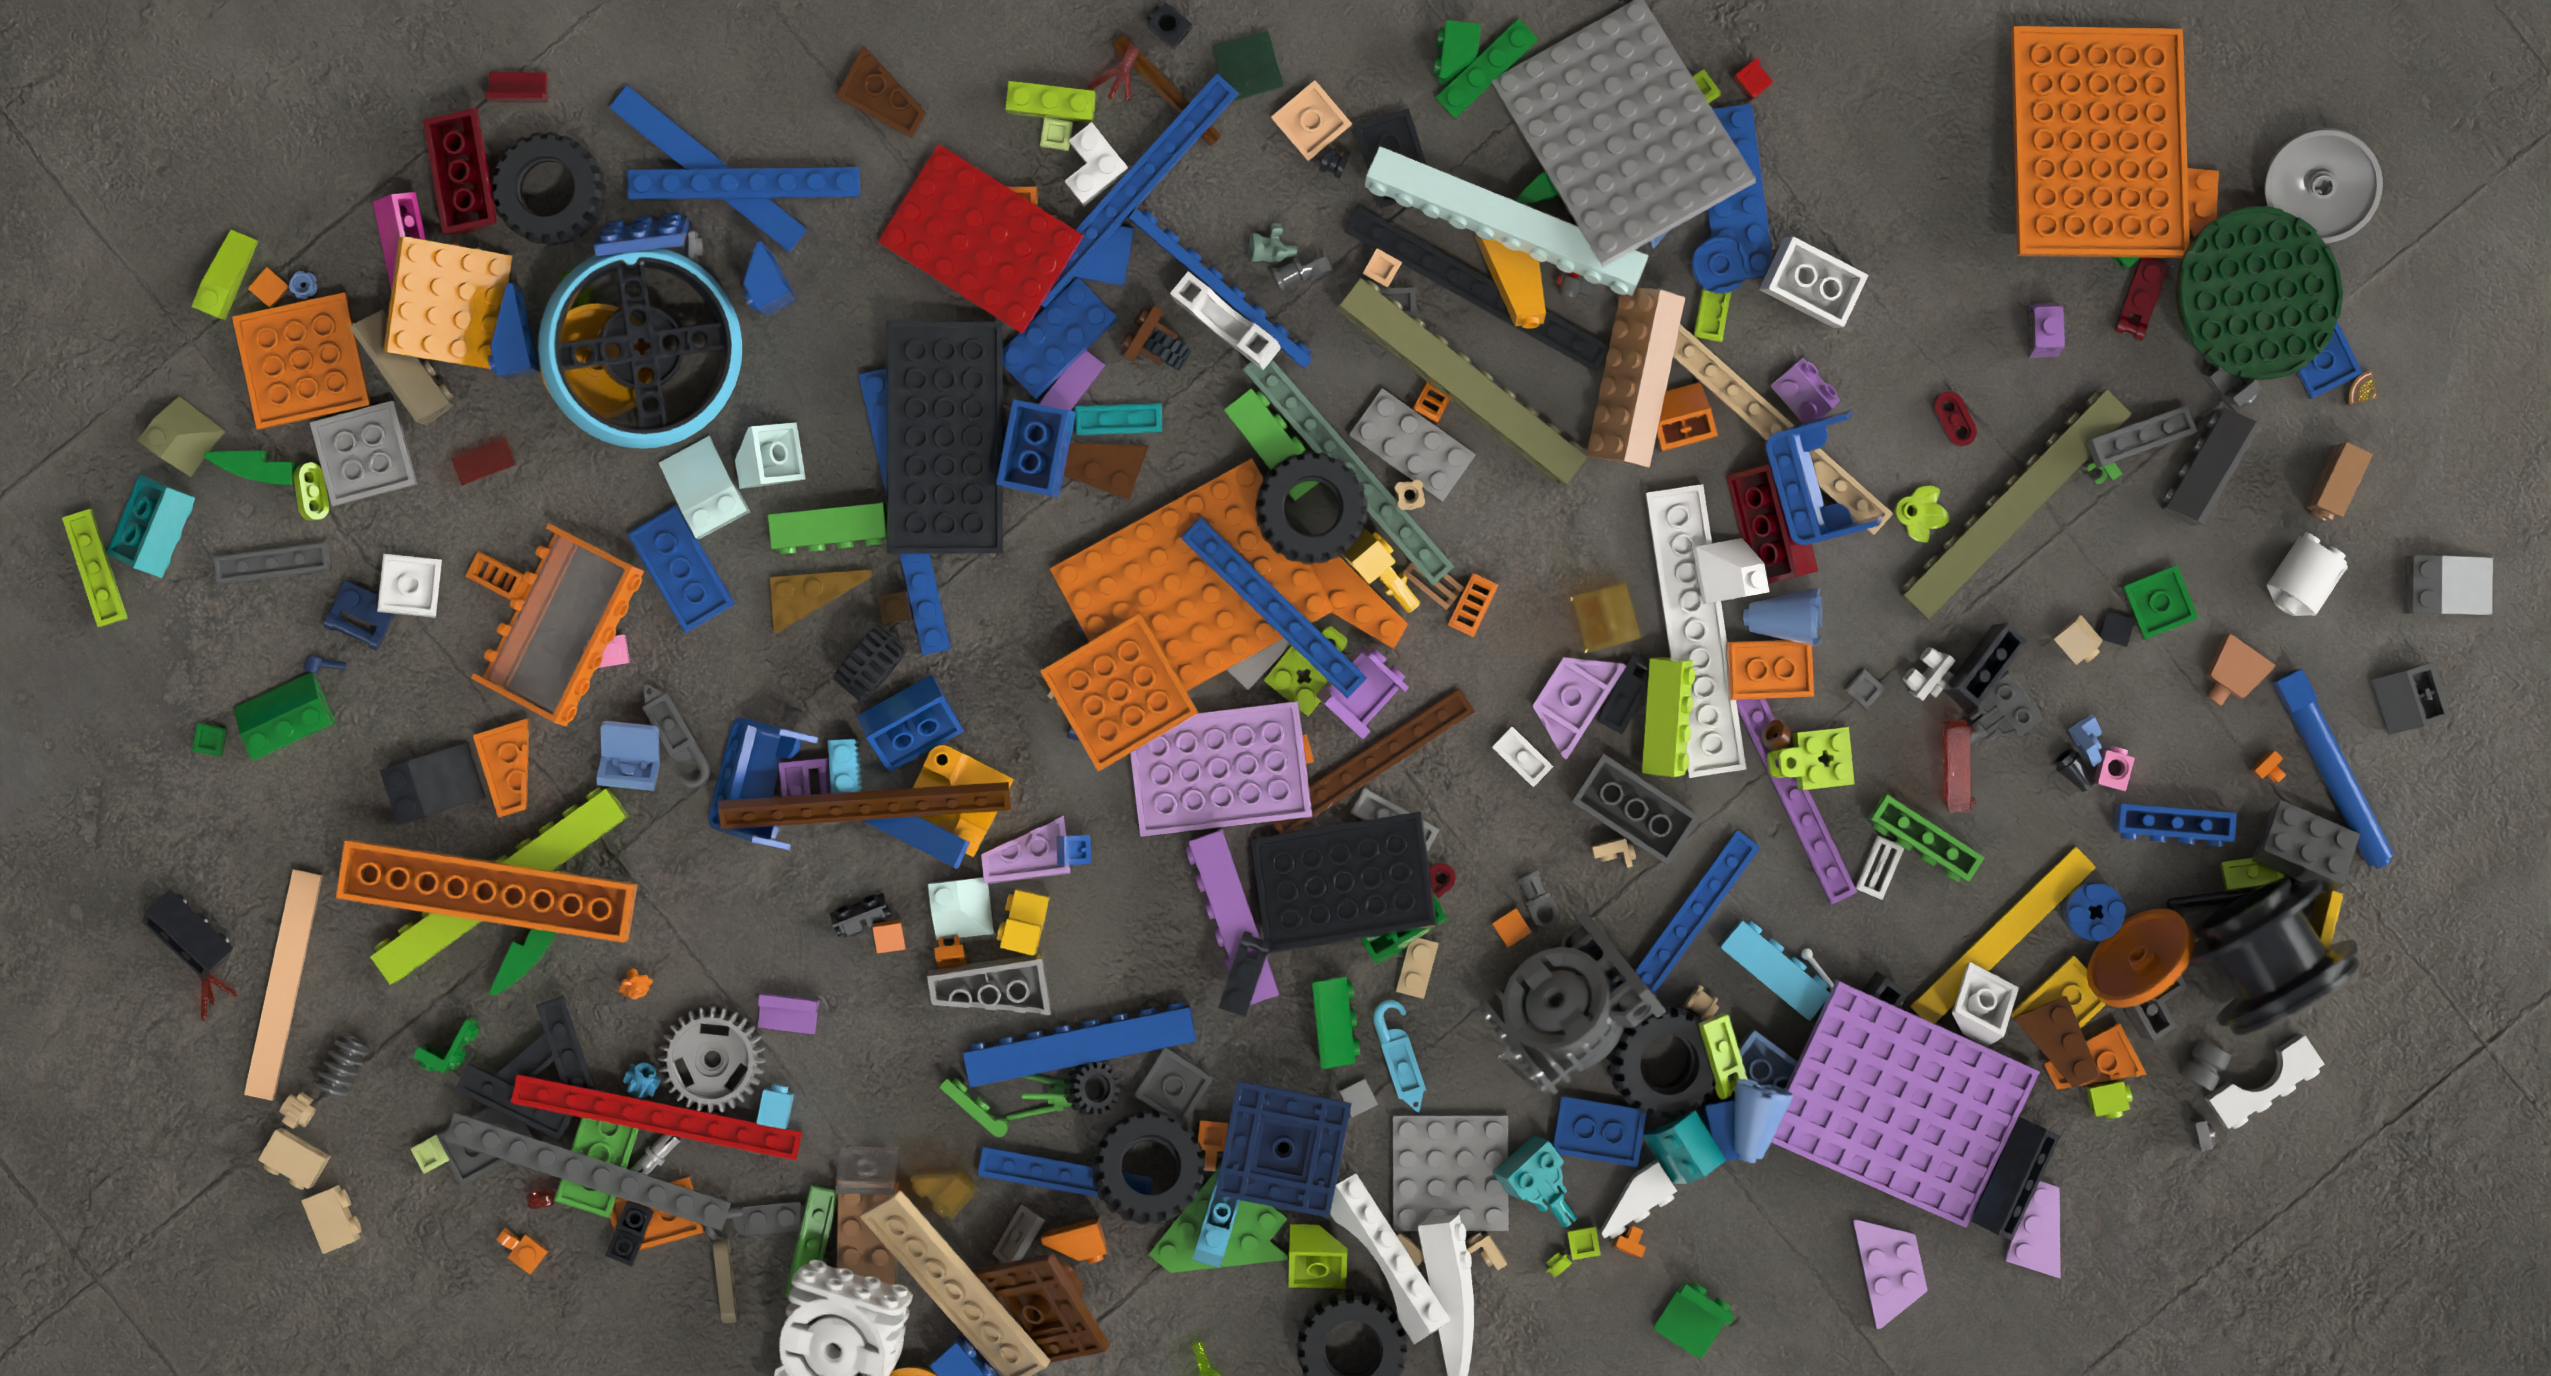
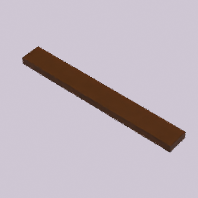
M1460 688L1456 689L1309 786L1312 809L1311 817L1271 822L1280 835L1293 832L1475 711Z

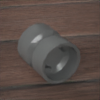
M2198 1039L2191 1051L2194 1060L2185 1062L2179 1074L2213 1092L2220 1078L2217 1071H2224L2232 1056L2204 1040Z

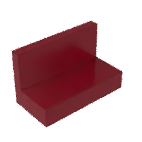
M489 72V92H485V98L490 102L548 103V73Z

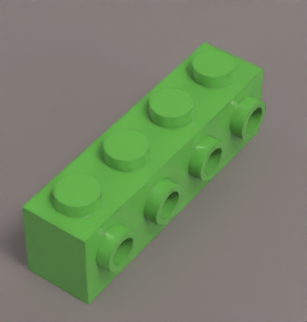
M1883 794L1868 816V819L1873 821L1871 825L1873 829L1885 836L1890 832L1897 837L1895 843L1908 851L1913 847L1922 854L1919 857L1921 860L1932 867L1938 863L1946 869L1944 874L1959 883L1960 879L1969 882L1985 858L1889 795Z

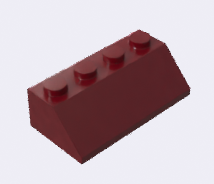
M473 108L423 119L442 234L461 235L484 230L496 224L497 220L478 109Z
M1771 464L1727 475L1726 479L1741 538L1763 561L1768 584L1818 572L1812 544L1800 545L1791 538Z

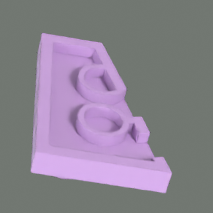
M1064 816L981 854L984 883L992 884L1071 874L1070 865H1057L1056 836H1066Z

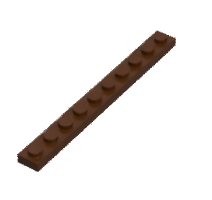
M1009 782L718 801L721 829L1011 810Z

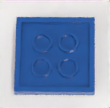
M680 212L664 214L661 219L652 220V216H642L635 218V222L623 223V220L608 221L606 226H602L594 244L596 256L683 245L690 227L688 215L681 216Z

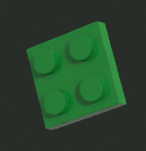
M2178 565L2122 586L2143 640L2199 619Z

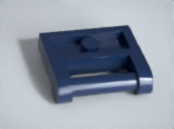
M344 580L331 612L325 620L324 628L330 631L334 629L369 644V648L377 651L395 614L377 612L378 594ZM342 611L377 626L375 633L372 634L339 619Z

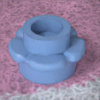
M298 271L291 278L289 289L292 293H295L297 298L307 299L308 296H313L318 288L316 285L317 279L310 272ZM303 282L306 283V287L304 288L301 287V283Z

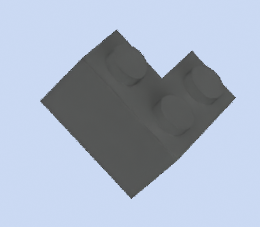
M2181 975L2169 988L2155 998L2136 1006L2124 1008L2140 1038L2155 1042L2177 1027L2164 1002L2187 988Z

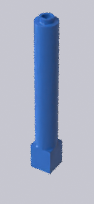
M2295 669L2272 681L2271 684L2286 713H2290L2348 829L2360 834L2357 846L2367 866L2374 865L2375 869H2379L2392 862L2390 857L2394 855V852L2316 702L2318 698L2304 670Z

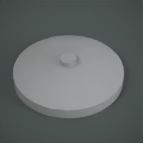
M2335 128L2310 129L2289 139L2272 157L2264 179V195L2267 207L2282 209L2284 212L2290 213L2295 217H2300L2317 230V234L2324 243L2343 240L2363 228L2377 210L2383 188L2380 165L2371 149L2355 135Z

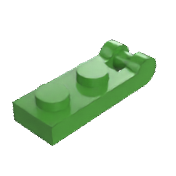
M948 1076L939 1088L996 1137H1002L1007 1133L1009 1122L1002 1117L995 1118L988 1111L990 1106L979 1096L974 1099L966 1092L969 1089L968 1086L959 1078L955 1077L952 1080Z

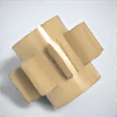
M303 1092L299 1093L297 1097L290 1094L279 1111L285 1115L282 1122L292 1129L296 1128L298 1124L305 1127L316 1111L315 1108L310 1106L314 1099Z

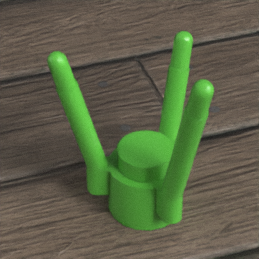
M1036 1074L1023 1076L1022 1078L1053 1085L1054 1087H1048V1093H1023L1020 1096L1021 1099L1048 1100V1104L1054 1105L1006 1116V1120L1020 1119L1052 1111H1064V1107H1071V1103H1068L1066 1098L1070 1097V1094H1064V1089H1069V1085L1064 1084V1079H1052Z

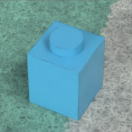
M772 1084L771 1088L766 1087L763 1090L757 1124L780 1129L788 1127L794 1093L788 1092L789 1087Z

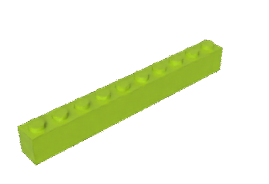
M599 787L585 797L588 802L581 807H578L576 804L562 813L564 819L557 824L553 821L549 822L538 830L541 834L533 841L530 838L525 839L515 847L518 852L509 858L505 854L495 862L554 871L627 819L629 815L610 788L602 791ZM423 912L421 915L424 919L415 925L411 921L398 930L400 936L393 941L387 938L374 947L376 953L370 956V958L388 983L392 985L482 921Z

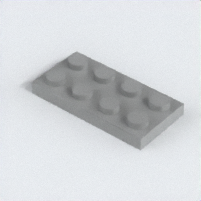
M1383 388L1349 434L1351 438L1410 480H1420L1423 483V489L1442 502L1476 456L1472 451Z

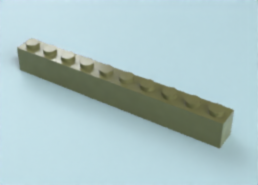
M1361 278L1356 282L1336 308L1339 313L1448 397L1453 403L1561 488L1569 483L1588 458L1583 454L1584 450L1580 445L1572 440L1566 441L1560 436L1561 431L1549 422L1545 424L1537 418L1539 414L1528 405L1523 407L1515 400L1516 396L1513 392L1505 387L1499 388L1492 382L1494 380L1493 377L1482 369L1476 370L1470 365L1471 360L1460 351L1456 353L1447 347L1448 342L1437 333L1432 335L1424 328L1426 325L1414 315L1409 317L1402 311L1403 307L1398 301L1391 297L1387 299L1380 294V288L1368 279L1364 281Z
M2108 390L2101 393L2095 391L2084 402L2087 407L2080 414L2077 411L2074 412L2064 422L2067 427L2060 435L2057 432L2053 433L2044 442L2047 448L2040 455L2036 452L2031 455L2024 463L2027 468L2020 475L2015 472L2003 484L2006 489L1999 496L1994 493L1983 504L1986 509L1979 516L1973 514L1963 524L1966 530L1959 537L1955 534L1951 536L1943 545L1946 550L1939 557L1934 554L1922 566L1925 571L1918 578L1913 575L1902 586L1905 591L1900 596L1924 620L1930 619L2091 456L2087 441L2116 431L2131 415Z

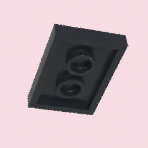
M1409 108L1354 126L1367 171H1369L1379 147L1427 165ZM1375 195L1380 209L1398 204L1395 199L1386 195Z

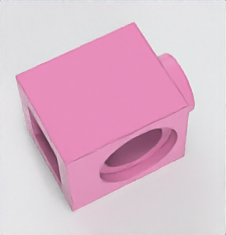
M2111 746L2110 751L2102 750L2101 757L2103 761L2097 766L2094 784L2126 791L2135 758L2127 756L2128 750ZM2114 759L2118 760L2121 764V771L2116 776L2111 775L2108 771V765Z

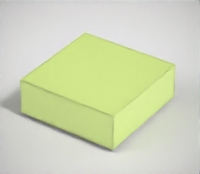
M1045 117L1040 147L1069 151V140L1072 135L1073 122Z
M437 1135L411 1148L423 1174L449 1161Z

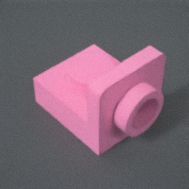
M625 635L615 636L612 642L607 645L599 668L630 663Z

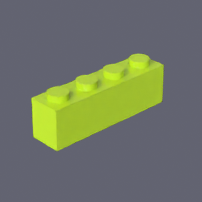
M1667 657L1650 659L1642 765L1643 774L1677 777L1685 775V771L1688 769L1689 755L1687 754V742H1689L1691 737L1689 714L1693 709L1691 685L1695 680L1693 660Z

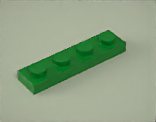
M1518 19L1453 80L1435 100L1455 120L1492 85L1493 80L1506 72L1539 39Z

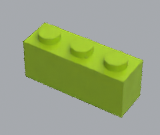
M1009 81L1005 110L1007 114L1046 117L1090 124L1094 120L1096 93L1091 90Z

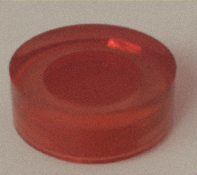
M552 1190L538 1191L526 1196L527 1206L531 1209L545 1208L556 1203L554 1201L555 1191Z

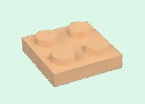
M1316 80L1271 117L1273 122L1307 162L1312 160L1352 126L1349 119Z

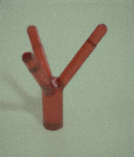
M1130 44L1120 65L1088 85V90H1093L1117 75L1108 94V99H1113L1124 77L1125 99L1130 101V69L1140 49Z
M212 975L205 981L199 976L201 980L202 1021L207 1020V997L210 1005L215 1004L210 982L233 997L238 995L235 990Z

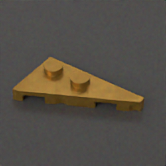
M871 570L770 577L774 632L784 630L811 612L863 583L872 576Z

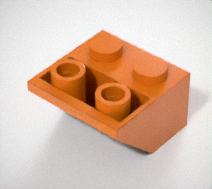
M1701 382L1665 392L1656 435L1659 453L1718 436L1711 407Z

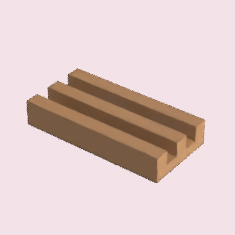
M1412 562L1403 572L1408 580L1445 610L1450 607L1464 590L1462 585L1446 574L1443 579L1456 589L1454 593L1439 581L1434 585L1449 597L1445 602L1410 573L1415 569L1422 575Z

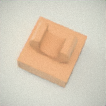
M1376 249L1363 275L1388 288L1402 262Z

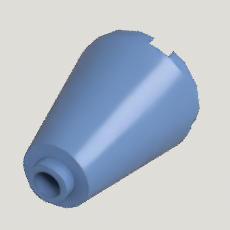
M1812 588L1750 603L1749 609H1744V626H1749L1750 632L1819 646L1822 636L1817 635V629L1822 628V598L1818 596L1820 588Z
M1738 1079L1735 1085L1734 1152L1739 1154L1740 1160L1756 1163V1159H1763L1792 1102L1793 1095L1792 1092L1775 1085L1768 1084L1765 1086L1758 1084L1759 1081Z

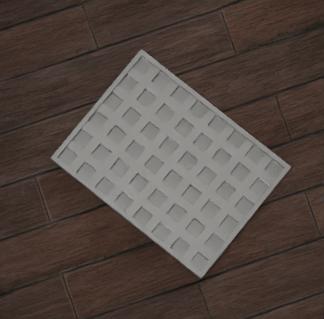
M1634 0L1504 72L1500 77L1492 81V86L1602 267L1756 182L1753 173L1644 0Z

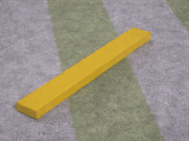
M2074 846L1926 989L1910 1007L1919 1017L1935 1024L1955 1004L1964 972L1969 962L1989 972L2096 868L2095 865Z

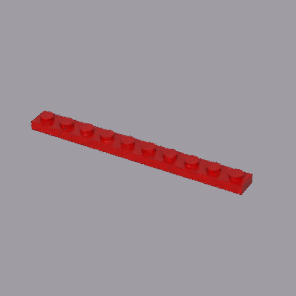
M517 1074L511 1100L513 1104L795 1161L802 1136L801 1131L760 1125L757 1122Z

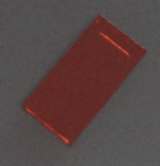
M507 438L451 459L461 486L517 465Z

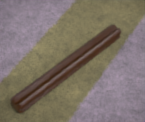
M1121 35L1114 41L1113 47L1180 115L1190 104L1186 98L1124 35ZM1211 125L1201 138L1209 146H1212L1220 139V134Z

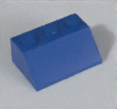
M761 241L755 245L744 281L747 291L743 292V295L754 311L756 310L757 313L762 312L764 315L769 316L797 301L771 250Z
M933 675L924 678L857 715L865 737L889 773L964 732L959 719Z

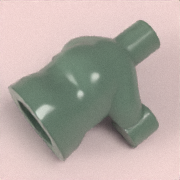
M1271 223L1269 238L1262 237L1257 233L1250 234L1247 250L1249 262H1280L1286 257L1297 256V246L1284 245L1280 241L1279 236L1283 233L1282 223Z

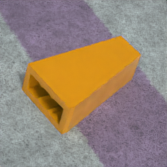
M1474 232L1476 242L1514 325L1530 329L1544 324L1546 310L1539 261L1533 259L1528 253L1521 250L1512 251L1506 248L1503 243L1494 239L1485 240Z

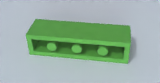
M1251 388L1224 409V412L1271 471L1279 462L1294 454H1302L1306 449L1296 436L1290 439L1284 431L1288 426L1277 413L1273 416L1266 407L1270 403L1259 390L1255 394ZM1306 481L1299 483L1288 494L1296 502L1320 482Z
M884 503L768 515L771 549L779 550V555L796 553V548L807 547L808 552L825 550V545L836 544L837 549L854 547L853 542L865 541V546L881 545L882 539H887V515Z

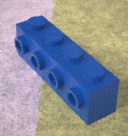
M2115 803L2113 832L2121 833L2120 838L2138 840V834L2150 835L2149 841L2167 842V837H2178V843L2196 844V839L2207 840V845L2224 847L2225 841H2235L2237 813Z

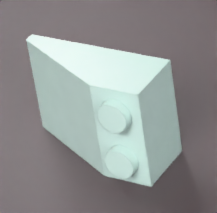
M710 436L659 462L695 538L701 539L750 513L746 502Z

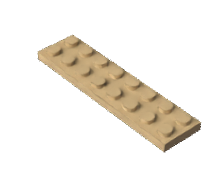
M900 1190L862 1213L860 1218L1000 1376H1031L1048 1366L1050 1363L1049 1358Z

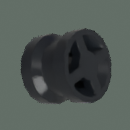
M1329 144L1319 171H1329L1334 174V177L1340 179L1351 152L1346 150L1341 152L1336 150L1334 145Z

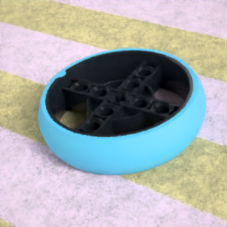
M663 248L603 256L595 255L578 265L562 280L552 294L545 308L539 331L538 349L542 374L547 388L559 408L573 423L588 434L604 442L627 448L645 449L667 446L682 441L704 428L716 417L730 398L739 376L742 361V337L739 321L734 307L723 288L700 265L679 253ZM644 268L670 273L691 286L709 307L716 324L679 328L675 320L668 313L658 307L649 305ZM615 272L620 309L615 311L605 321L598 339L561 343L566 316L577 297L599 278ZM627 282L637 283L640 288V293L637 297H630L626 294L625 285ZM636 310L643 314L644 322L641 326H635L630 322L629 315L631 311ZM694 332H700L705 336L706 341L703 347H696L692 344L691 336ZM665 336H672L676 339L677 347L674 351H668L663 347L662 340ZM638 339H641L642 344L648 345V350H644V355H640L639 350H634L633 345L638 343ZM614 343L618 346L619 355L617 358L611 359L605 355L604 348L606 344ZM578 347H585L590 351L591 357L588 362L578 361L575 356ZM720 351L718 369L705 396L690 411L672 421L666 422L661 385L668 382L676 374L682 363L683 355ZM602 366L612 380L623 387L632 389L638 426L620 424L593 411L572 388L565 371ZM641 368H647L651 371L652 380L649 384L639 381L638 371ZM645 397H652L656 401L657 407L654 412L648 413L643 409L642 401Z

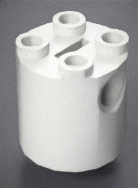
M2305 532L2303 537H2298L2266 585L2275 605L2291 616H2316L2338 580L2348 568L2347 562L2344 560L2345 555L2334 547H2330L2329 550L2319 544L2320 540L2308 532Z

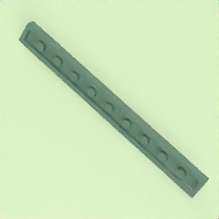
M1273 360L1270 361L1264 370L1260 369L1253 362H1250L1243 368L1247 376L1315 453L1323 452L1329 454L1332 458H1339L1344 461L1343 464L1349 469L1352 468L1356 472L1359 482L1362 481L1365 488L1364 495L1368 503L1366 511L1432 586L1454 568V565L1405 510L1398 508L1396 499Z

